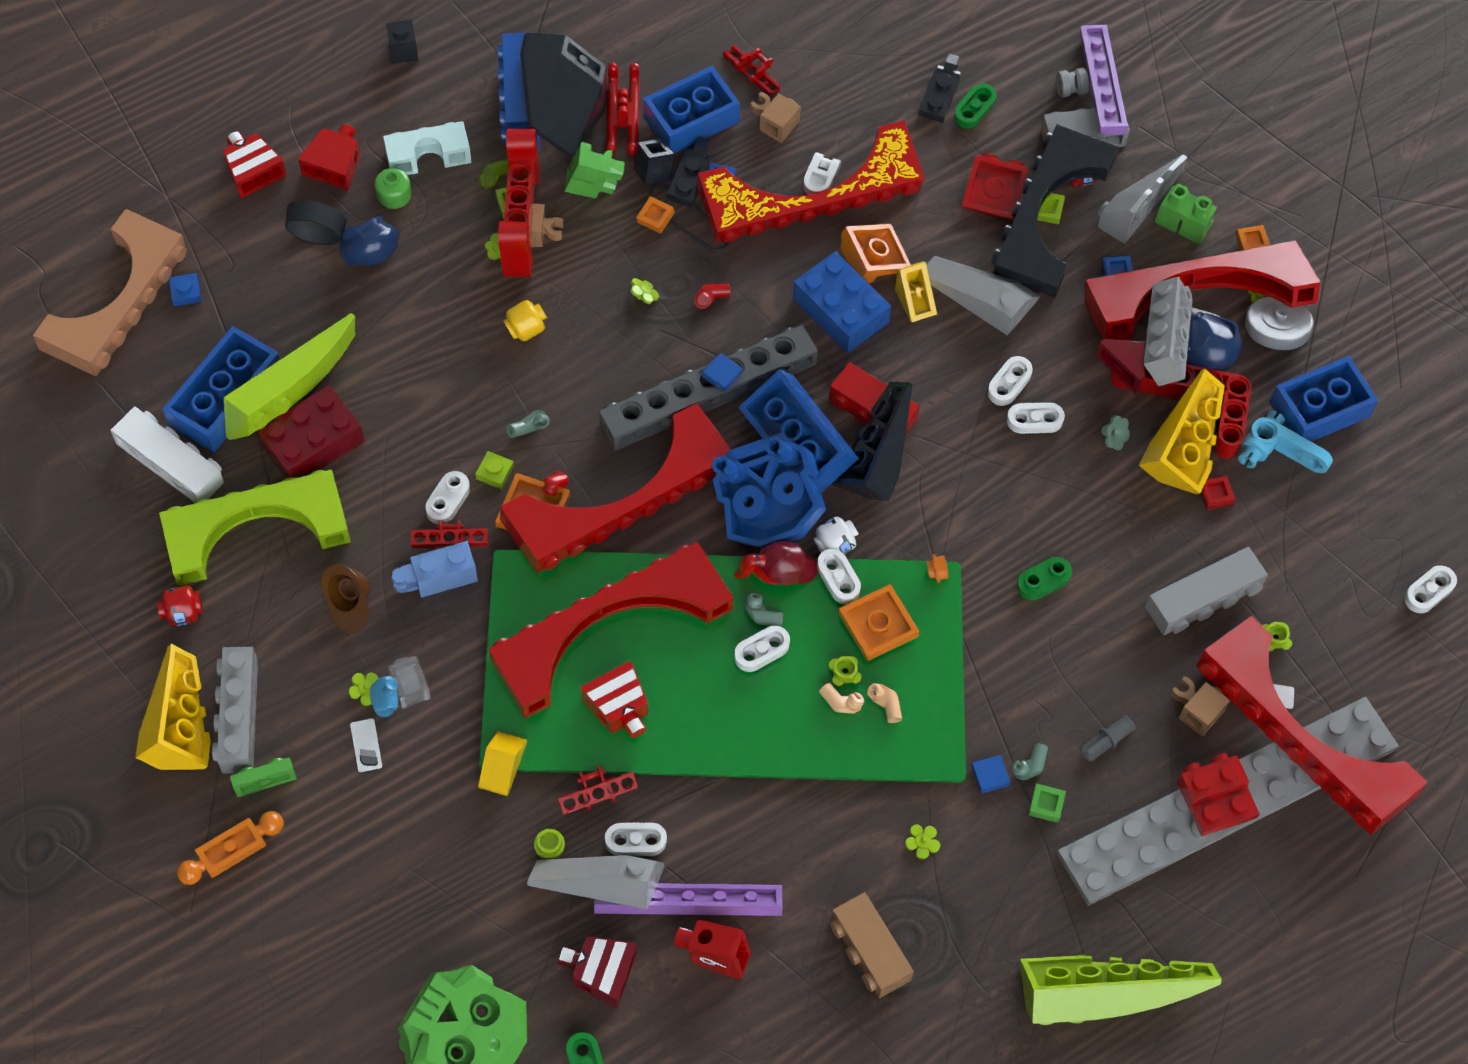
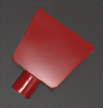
M342 124L338 132L322 129L298 158L301 175L349 190L360 158L358 141L353 138L356 133L355 129L348 124Z

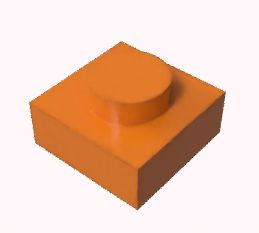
M650 196L636 217L637 222L661 234L675 213L674 207Z
M1263 225L1241 228L1236 231L1235 237L1240 251L1270 245Z

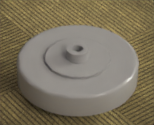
M1264 297L1253 302L1247 310L1245 328L1249 336L1257 343L1276 350H1290L1304 345L1310 339L1314 325L1313 316L1305 306L1290 308L1272 297Z

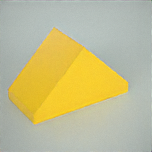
M922 261L898 269L895 291L909 321L915 322L937 315L926 262Z
M497 732L486 747L478 785L480 789L508 796L524 753L527 739Z

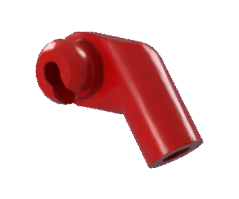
M730 283L704 284L695 294L694 304L700 309H705L716 298L730 297Z
M560 470L554 471L551 475L545 477L542 492L551 496L557 495L558 487L564 488L568 485V476Z

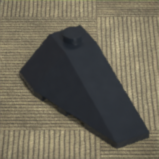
M889 382L871 409V419L864 428L859 427L855 433L858 438L851 449L859 459L840 475L832 485L868 499L889 501L900 475L913 387L911 383Z

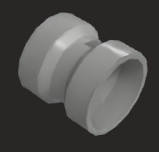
M1084 67L1077 68L1074 72L1066 70L1057 72L1056 86L1061 98L1069 97L1072 93H1077L1078 95L1088 93L1089 79Z

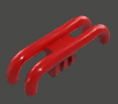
M612 62L608 65L605 150H612V156H614L617 151V128H628L627 153L633 157L636 156L639 138L640 67L637 63H632L629 66L628 103V90L625 88L618 89V65Z

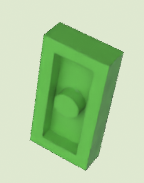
M290 757L285 759L274 758L268 761L266 765L256 768L245 767L230 776L237 798L297 779Z

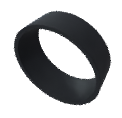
M294 201L288 204L285 228L290 234L303 241L319 245H332L339 242L347 224V220L342 213L330 206L312 201ZM303 221L318 223L325 227L314 226Z

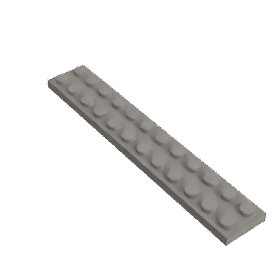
M1366 696L1303 727L1327 746L1362 760L1374 762L1396 751L1399 747ZM1273 742L1239 759L1249 780L1247 787L1260 813L1258 818L1201 837L1179 789L1059 849L1057 856L1087 906H1090L1321 789V787L1314 783L1310 776L1296 763L1291 761L1288 755Z

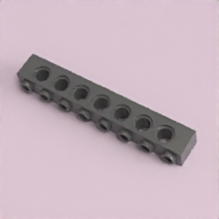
M803 325L795 328L789 327L779 335L763 338L755 345L746 349H737L727 356V358L743 368V372L726 392H723L715 385L711 387L703 386V384H712L702 377L703 371L713 361L711 360L701 368L694 371H685L673 380L659 382L654 388L644 392H636L628 399L606 405L602 410H599L600 426L613 450L617 451L670 428L673 415L695 403L705 413L758 390L779 369L794 375L817 364L818 350ZM778 352H787L788 354L782 355ZM760 362L763 363V365H755L753 363ZM684 394L688 397L680 398L678 397V395ZM660 405L662 408L654 409L652 406ZM628 416H635V417H637V418L634 419V420L626 419V417H628Z

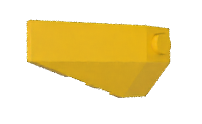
M1206 369L1201 370L1149 443L1139 466L1160 483L1194 494H1200L1212 469L1213 461L1209 459L1211 447L1216 444L1217 436L1213 434L1216 419L1220 418L1225 385Z
M173 644L167 647L139 731L135 758L160 770L205 769L208 767L211 740L210 734L205 732L203 724L206 711L205 707L200 706L198 691L201 689L196 656Z

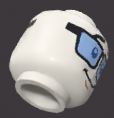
M836 516L816 528V537L813 540L821 553L827 549H837L845 555L855 549L856 540L854 537L858 535V532L850 520L844 522L842 518Z

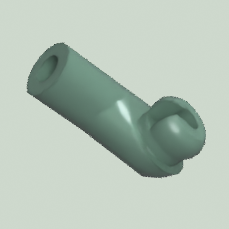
M751 593L747 596L745 610L756 624L782 627V612L768 611L762 603V596L758 593Z
M1034 744L1029 760H1022L1021 763L1017 760L1013 763L1012 771L1014 776L1019 780H1028L1041 774L1048 747L1044 744Z

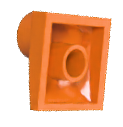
M891 224L848 226L841 233V250L847 263L867 283L874 282L878 276L896 274L898 269L911 265Z

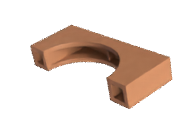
M128 209L124 210L111 228L116 245L123 248L132 258L131 275L121 294L102 310L87 316L61 318L48 314L33 334L39 350L93 376H97L101 369L107 367L113 352L124 343L128 331L139 322L143 310L154 301L158 289L169 280L173 268L184 259L187 252L182 234Z

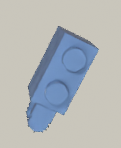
M468 541L410 557L411 564L401 566V568L397 567V569L392 571L391 577L394 581L393 587L398 593L402 594L419 589L421 598L478 582L476 566Z

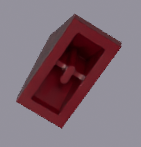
M1103 339L1099 344L1096 357L1136 394L1140 391L1144 379V342Z

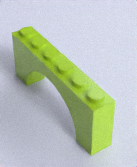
M332 469L314 471L310 475L299 478H286L282 482L271 485H258L251 490L243 492H230L223 497L215 499H202L195 504L183 507L174 506L167 511L159 513L173 575L178 586L207 579V560L216 542L235 526L252 519L282 517L299 522L314 533L322 549L351 542Z

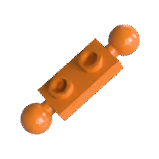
M268 811L261 816L259 824L254 826L250 818H247L195 849L199 860H186L179 865L177 869L179 881L185 885H193L201 879L202 872L207 870L211 878H214L264 848L266 844L262 836H274L280 833L284 826L282 816L275 811Z

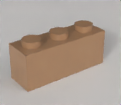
M865 892L833 909L832 921L830 922L831 929L838 939L843 938L848 947L846 948V953L853 965L858 964L864 973L862 975L863 982L870 992L875 991L878 998H881L912 980L914 973L912 967Z

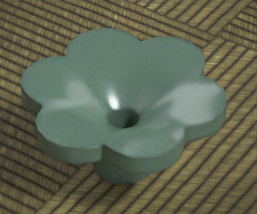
M1114 415L1110 423L1102 427L1101 433L1103 436H1106L1105 444L1108 448L1121 450L1124 442L1128 441L1130 432L1128 430L1129 422L1127 418Z

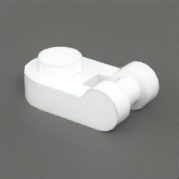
M816 152L804 177V191L809 195L830 189L835 177L839 173L842 161L835 158L833 160L826 159L823 154Z

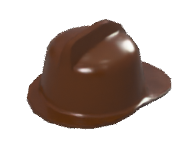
M340 564L331 565L325 569L321 579V586L335 624L342 631L358 633L364 629L368 622L369 608L367 598L370 593L369 582L363 573L353 567L348 568Z

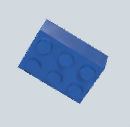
M713 65L643 98V118L657 138H662L674 154L695 144L699 136L708 138L739 123L740 103Z
M836 251L794 281L792 299L847 354L889 323L891 305Z
M1347 356L1277 385L1269 403L1273 410L1277 411V416L1280 413L1285 418L1284 427L1312 442L1371 417L1379 400L1351 357Z

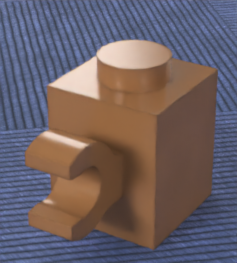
M760 92L758 94V101L763 104L758 105L755 102H751L750 110L752 113L760 115V131L782 143L800 122L801 106L793 99L786 98L779 93L770 103L769 96Z
M533 204L531 248L543 247L544 234L551 240H562V231H555L553 229L557 227L563 228V219L559 217L546 218L545 204Z
M1184 676L1180 684L1187 691L1181 692L1174 687L1171 696L1185 704L1179 719L1203 737L1224 713L1230 700L1223 695L1219 688L1212 687L1206 682L1196 693L1193 681Z

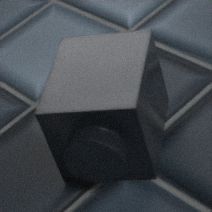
M405 20L386 23L392 64L419 60L413 21Z
M662 138L638 142L634 170L645 185L669 181L674 153Z

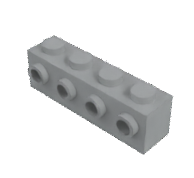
M1179 277L1163 280L1152 286L1144 366L1158 386L1185 379L1193 299L1189 287L1184 286Z
M1248 546L1149 595L1145 609L1163 636L1172 631L1174 634H1177L1186 629L1190 622L1197 619L1203 621L1221 607L1224 609L1230 608L1238 602L1239 598L1245 595L1249 597L1256 595L1263 589V584L1268 574Z
M223 647L222 658L217 659V675L221 676V686H216L215 700L216 704H220L219 714L214 715V731L218 732V742L213 743L212 755L213 760L218 762L223 774L237 773L242 768L254 767L258 659L253 647Z

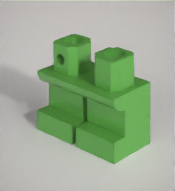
M581 142L567 168L564 192L595 199L599 192L613 194L617 180H621L623 176L625 162L611 159L612 150L606 151L604 155L591 152V144Z
M1177 184L1172 186L1165 197L1154 222L1175 233L1180 227L1179 235L1201 245L1212 227V217L1217 207L1212 205L1211 199L1205 196L1196 197L1189 193L1187 187Z

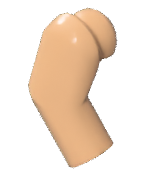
M831 683L824 685L819 690L821 696L835 712L854 714L861 710L864 703V698L861 694L854 692L849 696H841Z
M871 684L867 689L868 697L876 704L885 708L887 722H900L902 714L897 693L883 684Z

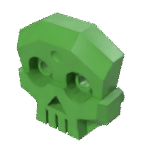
M473 965L446 972L431 973L397 1028L401 1037L399 1039V1047L405 1053L407 1064H514L527 1043L526 1001L493 986L492 977ZM477 1006L484 1008L485 1015L483 1017H479L476 1014ZM445 1009L449 1022L437 1023ZM453 1047L458 1048L460 1051L458 1059H454L451 1056Z

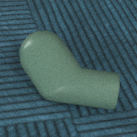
M533 411L521 421L507 425V434L510 438L535 432L538 429H544L549 425L550 419L544 411Z

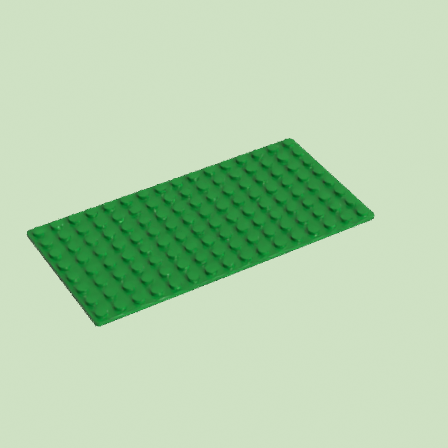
M496 550L493 554L479 762L481 769L486 747L499 731L527 739L517 772L592 773L597 771V766H600L601 770L605 769L606 774H625L632 771L634 775L962 783L965 780L961 565L958 562H946L949 578L942 579L938 583L936 578L930 579L927 561L847 559L861 583L858 599L891 584L920 631L919 637L870 661H866L838 614L839 608L847 604H841L834 600L819 572L812 581L805 584H768L753 573L748 578L738 579L734 577L744 556L707 555L733 596V610L708 623L686 612L664 607L628 609L597 621L584 630L570 644L561 657L552 681L551 705L524 719L490 661L489 648L502 638L509 639L515 636L527 625H536L544 621L552 612H561L571 607L576 600L583 597L587 599L596 594L603 586L608 584L614 585L622 581L630 572H639L649 567L650 563L658 558L665 559L672 554L582 552L575 557L569 556L561 560L551 570L546 571L544 569L537 574L521 550ZM833 564L827 565V568L830 570L837 568ZM847 588L840 590L844 594L850 593V590ZM751 593H758L762 596V603L768 611L783 613L782 628L790 636V645L785 655L756 671L746 672L741 670L735 663L736 646L745 639L770 627L769 625L756 624L745 610L747 596ZM772 641L769 643L772 647H778L780 645L776 641ZM747 655L744 657V659L747 661H752L755 659L751 655ZM842 656L856 657L858 660V672L862 676L861 681L857 684L850 682L844 683L841 687L835 686L832 682L834 675L833 671L829 668V662ZM629 661L634 666L648 703V714L640 718L646 727V731L634 739L630 738L625 728L610 733L583 703L580 692L581 686ZM843 669L842 672L847 673L848 670ZM831 683L841 696H849L854 692L861 694L864 698V703L861 710L854 714L835 712L821 696L819 690L824 685ZM871 684H883L897 693L902 714L900 722H887L885 708L876 704L868 697L867 689Z

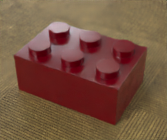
M330 385L292 407L286 413L274 418L264 428L257 430L262 448L285 478H299L310 475L312 472L322 469L365 442L360 423Z

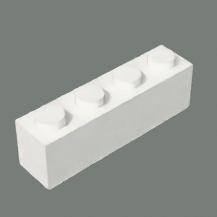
M134 406L111 429V433L118 446L194 503L202 499H209L224 484L220 472L222 469L216 461L211 458L206 460L200 455L199 450L189 442L187 444L179 440V436L170 427L163 428L148 411L143 413Z

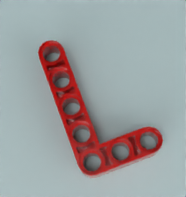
M1186 364L1185 379L1180 380L1184 383L1176 381L1158 386L1155 380L1149 376L1151 374L1144 366V379L1139 391L1141 393L1181 400L1203 369H1206L1225 385L1220 418L1217 419L1216 444L1213 447L1215 453L1221 458L1230 459L1237 455L1245 436L1251 394V383L1245 376ZM1111 371L1110 380L1114 386L1131 390ZM1224 439H1229V440H1231L1233 443H1229V442L1225 441Z

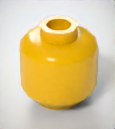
M524 300L506 312L507 319L504 320V323L514 340L519 338L525 342L544 331L545 325L542 320L546 319L547 316L539 303L534 306L531 301Z

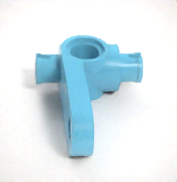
M1274 410L1269 411L1266 417H1260L1253 423L1250 432L1241 444L1243 453L1238 459L1242 465L1247 460H1250L1246 466L1247 468H1254L1257 461L1266 460L1274 449L1316 473L1327 472L1333 462L1332 456L1325 449L1282 426L1285 422L1282 414L1279 413L1278 417L1274 419L1277 413ZM1259 435L1265 436L1267 439H1263Z

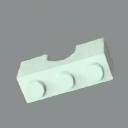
M463 121L449 122L429 128L422 127L418 130L402 133L395 132L391 135L383 136L389 168L400 169L407 175L418 173L417 160L426 153H436L441 156L445 168L471 163L470 147Z

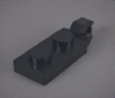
M949 53L945 66L938 65L937 70L935 69L920 105L919 116L944 123L960 82L961 72L956 71L959 56Z
M699 136L694 150L687 148L686 152H684L667 192V200L692 208L699 192L696 185L698 173L707 171L709 168L711 155L706 154L709 139Z

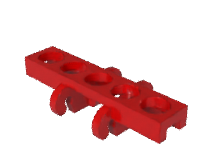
M733 44L731 49L723 51V57L736 70H739L752 84H755L762 92L767 94L769 98L780 91L781 85L766 73V70L773 66L774 60L772 58L766 59L761 54V48L754 50L752 53L749 51L744 53ZM731 53H736L739 57L736 59ZM757 58L762 62L760 68L753 64V61ZM749 69L756 70L754 75H749L747 71ZM763 77L766 81L762 82L759 79ZM767 85H772L775 89L772 91Z
M440 520V525L436 526V530H411V548H435L437 550L440 549V546H451L465 542V536H470L467 540L469 547H488V529H464V525H461V520H458L457 524H443V521ZM448 533L455 536V539L451 542L444 540V536ZM473 536H484L481 541H476ZM426 537L423 542H416L414 540L415 538ZM429 537H435V542L430 541Z
M597 766V771L586 775L579 772L580 778L577 781L578 783L581 782L583 787L557 798L562 814L564 815L586 807L587 811H590V805L609 798L611 802H615V796L638 788L634 773L631 771L611 779H604L603 774H606L605 769L601 770L600 766ZM597 777L600 778L601 783L587 787L586 781ZM630 777L632 785L622 787V779ZM614 782L618 785V790L615 791L611 787V783ZM597 787L602 788L604 791L600 799L594 798L592 794L593 790ZM580 794H581L582 799H583V801H584V802H581V803H579V801H578V796H579ZM573 798L575 805L565 808L564 800Z

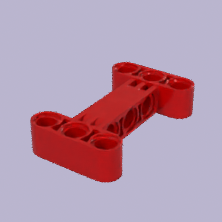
M507 128L508 177L504 221H499L498 228L503 277H532L531 228L535 186H539L540 180L536 129Z

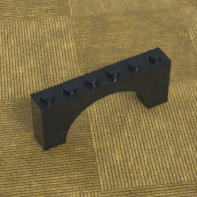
M1056 124L1053 133L1048 132L1045 137L1043 147L1046 149L1043 156L1038 155L1034 162L1032 170L1036 172L1033 179L1028 178L1022 191L1025 197L1022 202L1017 201L1012 213V217H1015L1012 226L1007 224L1002 236V240L1005 241L1002 249H996L991 261L992 264H995L994 274L1018 281L1030 289L1054 298L1066 274L1067 263L1052 255L1043 244L1037 226L1039 211L1050 194L1068 182L1084 178L1106 181L1116 159L1118 146Z

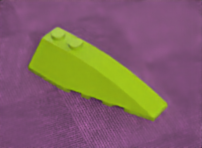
M350 313L225 396L226 438L233 440L251 435L258 429L264 428L280 414L286 413L289 408L307 395L330 372L355 337V315Z
M1086 955L1020 959L1025 1006L1032 1023L1040 1025H1050L1054 1022L1082 1023L1087 1020L1130 1015L1159 1008L1221 985V977L1213 963L1170 961L1169 966H1163L1151 959H1141L1140 964L1122 963V958L1110 957L1109 962H1093L1092 956Z

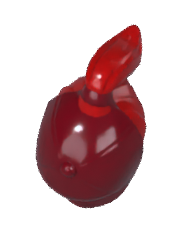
M790 541L774 542L763 548L759 554L744 556L734 577L738 579L748 578L753 573L768 584H805L816 577L818 561L811 555L803 552V549L797 543Z

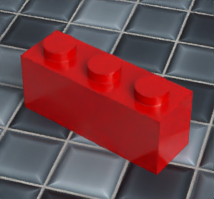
M849 362L830 385L829 400L836 408L846 410L854 415L860 423L867 425L872 417L871 409L887 385ZM912 400L910 401L906 434L918 420L920 405Z

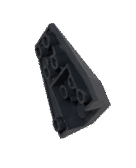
M526 33L522 42L520 59L529 129H536L537 135L568 157H572L580 143L585 140L605 111L608 94L606 65L566 35Z

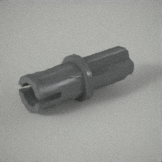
M1123 715L1106 729H1099V734L1081 747L1080 751L1083 758L1091 762L1108 749H1115L1120 740L1135 731L1136 728L1133 721L1127 715Z

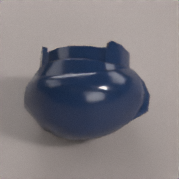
M378 212L373 219L368 220L362 225L349 226L344 229L339 241L341 258L346 264L373 266L389 259L397 249L400 233L394 226L385 222Z
M1197 312L1191 315L1186 364L1223 372L1230 369L1241 353L1242 340L1238 333V325L1234 321L1209 313Z

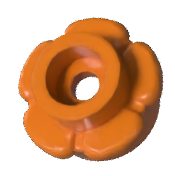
M933 554L932 561H927L930 579L936 578V581L940 583V580L949 578L946 558L944 555L936 557Z

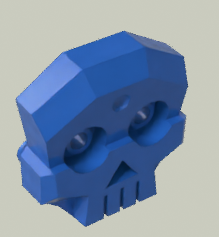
M780 433L727 451L725 456L720 455V458L716 457L712 462V468L717 473L713 479L717 500L724 504L727 539L763 549L774 542H792L804 538L826 510L822 495L815 482L818 470L813 453L805 447L790 441ZM765 471L764 476L760 475L759 473ZM793 484V491L787 494V487ZM753 498V505L751 507H748V500Z

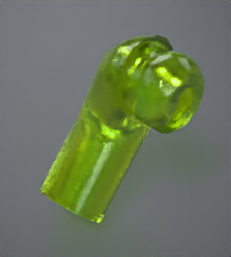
M508 158L486 164L483 167L479 176V183L483 188H492L496 184L499 175L508 172Z

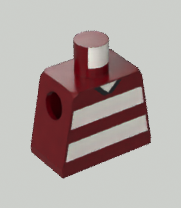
M588 936L585 938L581 951L564 946L558 964L574 969L572 974V985L612 1007L618 1008L637 955V944Z

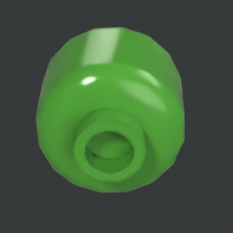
M389 168L377 175L374 186L377 199L382 206L389 209H398L409 202L412 190L409 177L404 171L397 168Z

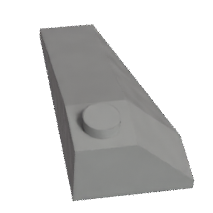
M1179 156L1116 194L1110 203L1106 201L1098 212L1100 216L1098 228L1125 244L1183 173L1187 156Z
M934 256L926 265L931 286L1007 336L1040 297L1018 281L938 256Z
M628 855L537 860L528 878L527 886L648 910L664 870V863Z

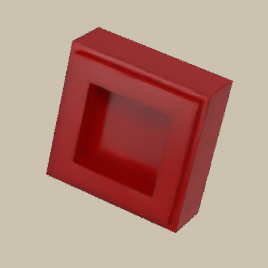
M1227 475L1206 480L1200 493L1206 510L1234 505L1235 497Z

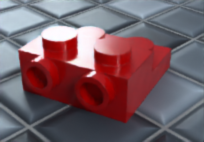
M983 153L982 156L976 154L962 208L1014 222L1015 217H1012V213L1017 201H1020L1029 168L1024 167L1025 164L1017 160L1005 162L998 160L996 155L990 153Z
M1227 753L1217 755L1210 760L1211 764L1203 767L1199 763L1190 764L1182 770L1183 773L1177 781L1201 837L1256 819L1260 815L1247 787L1249 780L1237 755L1230 758Z

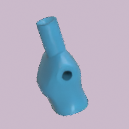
M391 676L379 678L370 688V699L373 709L381 717H389L398 708V682Z

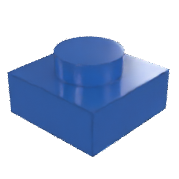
M197 273L169 277L174 307L202 302Z

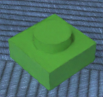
M1036 783L1029 816L1058 823L1066 791Z

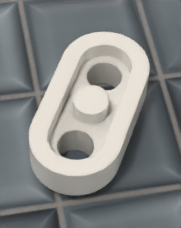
M1021 356L1011 357L1006 361L989 384L988 397L994 404L1005 406L1014 401L1031 378L1033 368L1030 361ZM1019 372L1021 376H1016L1013 373ZM1002 391L1006 395H1000L997 392Z
M1019 403L1009 409L1007 425L1012 431L1020 434L1053 433L1062 427L1065 415L1063 409L1055 403ZM1022 419L1025 423H1019L1016 420ZM1045 419H1052L1053 422H1046Z
M452 471L443 476L426 502V514L432 523L440 525V520H442L443 524H447L454 518L470 492L469 480L465 474L459 471ZM452 482H459L457 486H451L450 484ZM438 504L445 505L442 509L435 508Z
M837 549L823 551L818 557L817 570L832 597L841 604H849L856 601L860 595L861 583L846 556ZM833 564L837 568L830 570L827 568V565ZM847 588L850 590V593L844 594L840 590Z
M1435 566L1407 590L1404 597L1407 607L1416 613H1426L1455 588L1457 584L1455 573L1446 566ZM1435 581H1440L1443 586H1438ZM1415 597L1421 598L1423 603L1416 601Z
M780 626L767 627L736 646L734 655L736 665L746 672L760 669L787 653L790 645V636ZM772 641H776L780 645L778 647H772L769 643ZM747 655H751L755 659L752 661H747L744 659V657Z
M616 823L610 826L605 834L606 848L615 856H656L665 849L667 844L666 831L657 823ZM618 838H623L626 840V843L624 845H617L615 841ZM648 838H655L657 843L648 845L646 840Z

